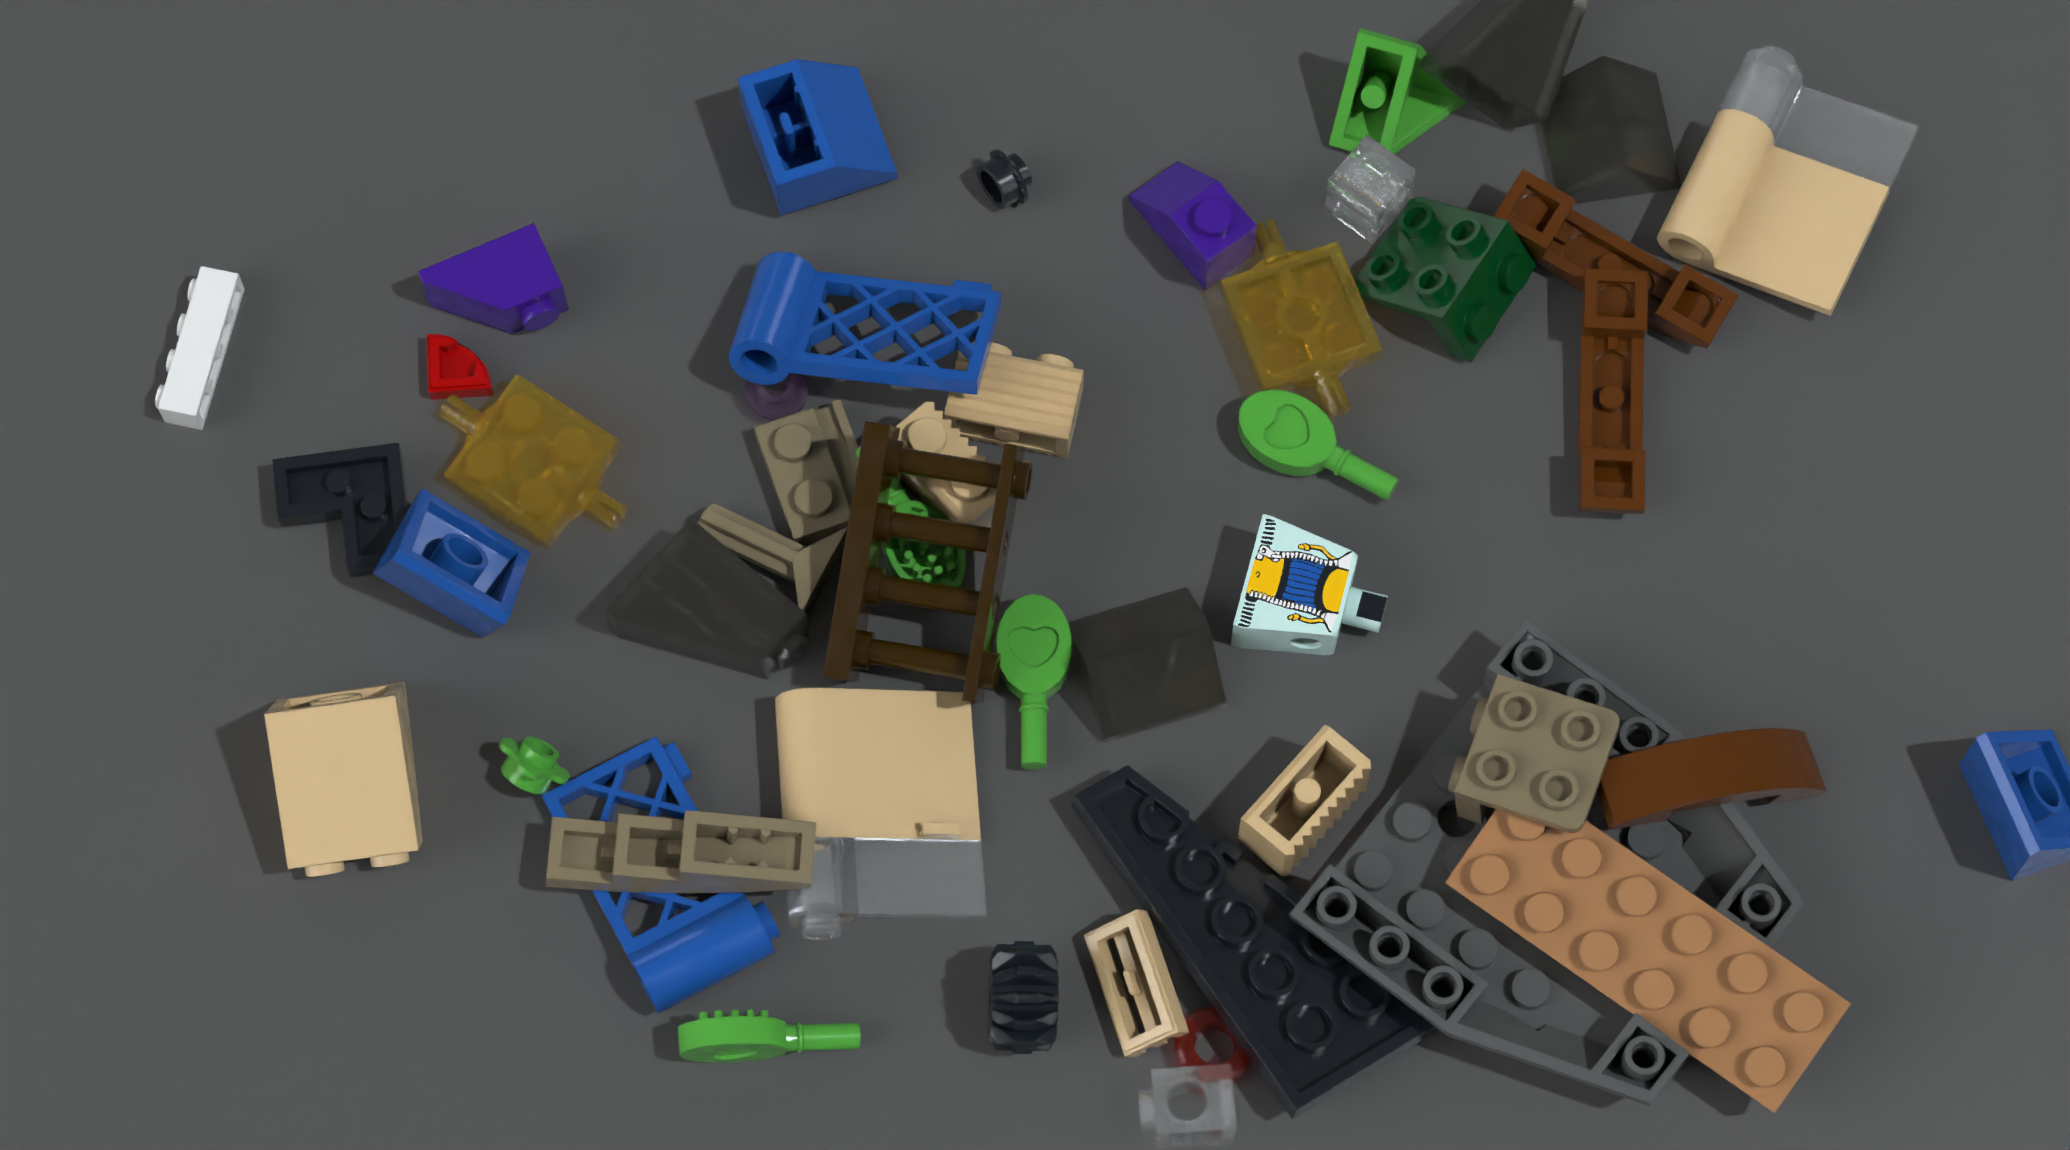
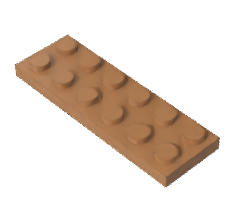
M1496 809L1445 882L1633 1015L1635 1013L1640 1015L1687 1050L1690 1055L1773 1113H1776L1852 1004L1587 820L1580 831L1568 833Z

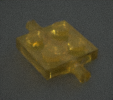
M1266 220L1265 228L1263 222L1256 224V241L1264 259L1251 270L1221 279L1220 291L1261 391L1270 389L1288 391L1297 387L1316 386L1326 415L1329 418H1335L1339 410L1341 416L1351 410L1352 406L1346 397L1339 377L1350 369L1380 360L1383 349L1339 242L1336 241L1312 250L1287 251L1277 228L1276 220Z
M516 374L496 403L487 408L483 413L459 399L455 394L447 398L450 407L446 404L442 405L439 416L468 433L464 447L444 473L446 480L548 548L552 546L567 523L582 514L584 510L609 525L613 530L621 524L618 516L623 520L625 519L629 507L600 490L605 470L622 448L619 439L520 375Z

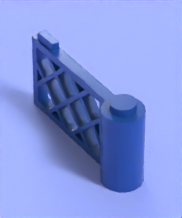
M773 252L765 255L758 262L731 345L728 360L731 368L740 377L760 385L779 383L789 373L978 395L1002 306L1001 292L992 291L991 284L954 280L953 286L815 271L808 261L797 254ZM827 295L854 297L859 304L834 315L825 305ZM898 303L915 304L920 311L896 322L886 309ZM959 310L983 312L980 319L961 329H958L947 318V316ZM873 317L883 329L859 341L848 328ZM934 324L945 337L921 348L909 336ZM834 335L846 347L833 355L810 353L812 346ZM894 343H897L907 354V356L895 362L877 361L872 355ZM959 350L969 361L967 371L940 368L934 361Z
M657 736L579 775L566 784H562L541 795L552 817L568 818L562 806L585 794L607 800L599 820L605 822L612 821L618 803L650 811L649 816L660 817L663 814L684 819L685 810L698 811L683 785L684 782L693 778L689 767L675 742L662 747ZM654 760L662 775L655 799L622 791L630 771ZM614 780L611 787L603 786L606 783ZM669 790L671 791L678 805L665 802ZM591 890L657 1014L775 954L771 940L781 936L766 904L761 901L752 906L743 892L718 893L703 902L680 897L681 893L616 892L621 894L616 907L608 891ZM632 897L665 905L658 925L633 938L624 922ZM675 909L684 910V912L673 917Z

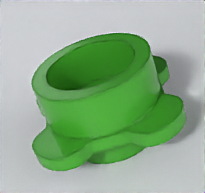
M528 736L521 743L504 737L499 743L500 750L508 755L501 766V771L518 788L533 794H545L553 781L559 784H566L569 780V772L560 767L556 762L559 758L558 751L546 741Z

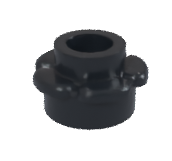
M995 149L991 151V159L977 167L978 179L984 192L992 203L1000 209H1004L1014 202L1016 204H1024L1028 200L1027 187L1032 185V177L1026 164L1015 153L1006 157L1005 153L1001 150Z

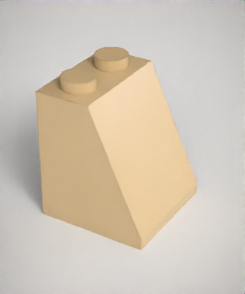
M405 681L277 699L266 711L264 717L288 869L305 867L306 876L313 877L342 872L345 870L344 861L370 858L371 867L392 866L410 861L409 852L419 850L423 842Z

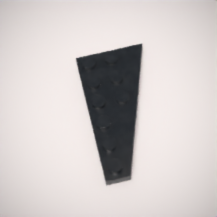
M1127 765L1074 795L1071 807L1143 909L1148 911L1155 926L1292 1119L1439 1030L1290 918V913L1303 898L1300 894L1273 874L1267 877L1243 859L1244 852L1227 839L1223 838L1219 841L1191 820L1187 809Z

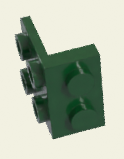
M1415 197L1406 203L1354 279L1352 289L1360 300L1429 320L1451 356L1472 363L1486 340L1495 331L1496 325L1518 292L1526 285L1536 265L1508 220L1424 197Z

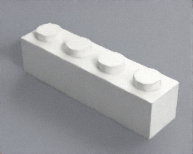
M201 266L197 279L193 278L189 284L187 295L188 301H190L187 313H182L177 325L179 340L176 349L169 351L166 361V371L169 373L165 385L161 384L155 398V406L158 408L165 423L203 430L245 290L238 273Z

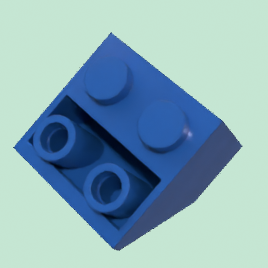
M795 59L738 77L742 111L780 216L898 178L895 165L858 67Z

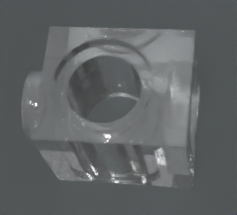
M1366 134L1329 177L1324 210L1373 245L1400 214L1406 203L1411 200L1416 170Z
M1231 1064L1151 1069L1150 1089L1138 1090L1141 1130H1154L1155 1149L1234 1143L1237 1126ZM1183 1093L1192 1094L1201 1100L1205 1111L1198 1118L1185 1121L1176 1118L1170 1112L1168 1103L1176 1095Z

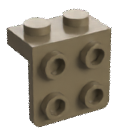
M1497 674L1489 698L1481 696L1474 710L1470 733L1475 734L1469 753L1467 756L1461 754L1458 756L1450 776L1448 792L1455 795L1457 817L1482 824L1488 807L1568 833L1580 831L1585 825L1619 731L1620 723L1617 713L1608 708Z

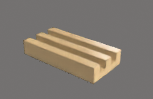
M1136 909L1084 934L1124 1057H1138L1146 1053L1145 1049L1159 1047L1168 1043L1167 1039L1171 1037H1181L1189 1033L1148 911ZM1113 937L1125 969L1123 976L1130 995L1134 996L1146 1031L1141 1034L1109 943V939Z

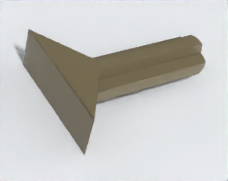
M711 504L702 513L696 533L701 539L795 583L802 627L844 550L847 527L805 547L718 504Z

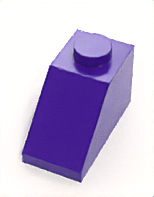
M1177 161L1129 195L1130 203L1205 291L1254 256L1257 225L1218 180Z
M534 223L418 271L430 306L510 334L523 329L535 331L545 328L555 322L559 314L569 310L561 280Z

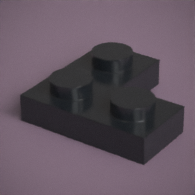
M399 443L272 459L277 514L281 526L342 519L347 570L350 577L374 575L372 574L408 511L403 457Z

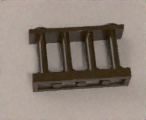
M865 421L823 677L845 681H859L860 669L869 670L871 664L965 680L962 701L984 702L985 690L994 692L998 683L1001 654L992 652L1016 503L1017 499L1026 500L1028 497L1033 463L1023 461L1025 448L1004 444L1001 463L907 448L906 441L898 440L900 428ZM902 474L997 489L991 527L896 512V505L888 504L892 478L900 480ZM892 537L985 552L986 558L980 591L887 576L884 568L877 567L881 542L890 543ZM881 601L976 616L970 655L875 639V632L867 631L871 606L879 607Z

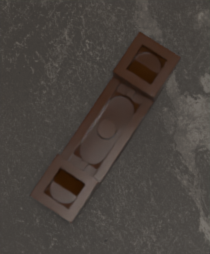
M1525 169L1521 170L1493 217L1510 222L1533 260L1580 292L1583 290L1585 268L1648 271L1647 327L1705 349L1709 347L1739 294L1686 263L1680 272L1573 210L1572 208L1576 202V199Z
M1585 268L1577 416L1580 511L1644 514L1646 450H1643L1644 338L1647 332L1648 271Z
M1762 728L1723 732L1680 740L1609 759L1596 793L1609 830L1662 822L1676 811L1766 797L1768 804L1816 797L1825 793L1826 788L1805 732L1786 728Z

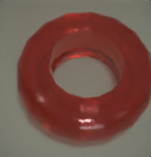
M1212 1006L1196 1010L1185 1018L1189 1033L1181 1037H1175L1173 1051L1178 1067L1188 1079L1201 1086L1219 1088L1233 1084L1246 1074L1252 1062ZM1211 1030L1223 1032L1232 1040L1234 1046L1232 1057L1219 1064L1205 1062L1195 1052L1197 1037Z

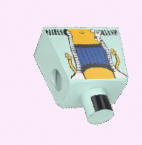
M1263 514L1234 619L1230 646L1257 650L1332 655L1335 652L1342 624L1379 633L1388 596L1352 587L1358 555L1352 550L1278 518Z

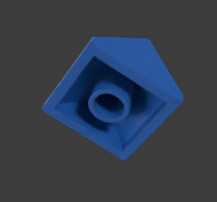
M421 488L372 574L483 638L502 627L511 616L531 552Z
M2053 730L1985 732L1976 737L1959 766L2011 881L2069 861L2070 767Z

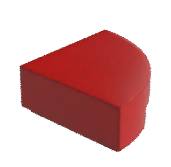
M427 334L428 393L431 400L494 396L487 368L473 351L450 336Z

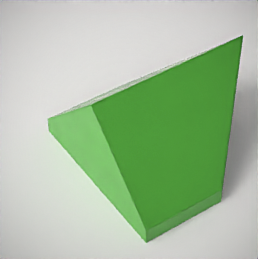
M1360 28L1356 37L1329 145L1388 162L1392 155L1472 98L1420 44Z

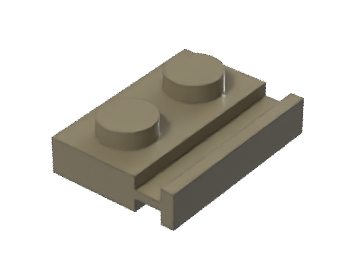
M841 399L832 401V405L818 410H814L813 407L754 427L757 443L792 540L805 545L826 538L848 527L859 461L855 451L859 448Z

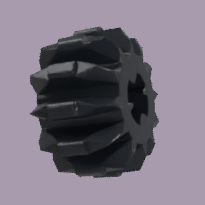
M1014 941V944H997L989 959V1040L995 1050L1012 1051V1054H1032V1051H1049L1057 1037L1059 1002L1057 954L1051 945H1034V941Z

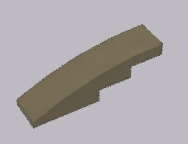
M685 810L684 819L618 813V823L552 817L546 887L646 893H739L811 888L816 822Z

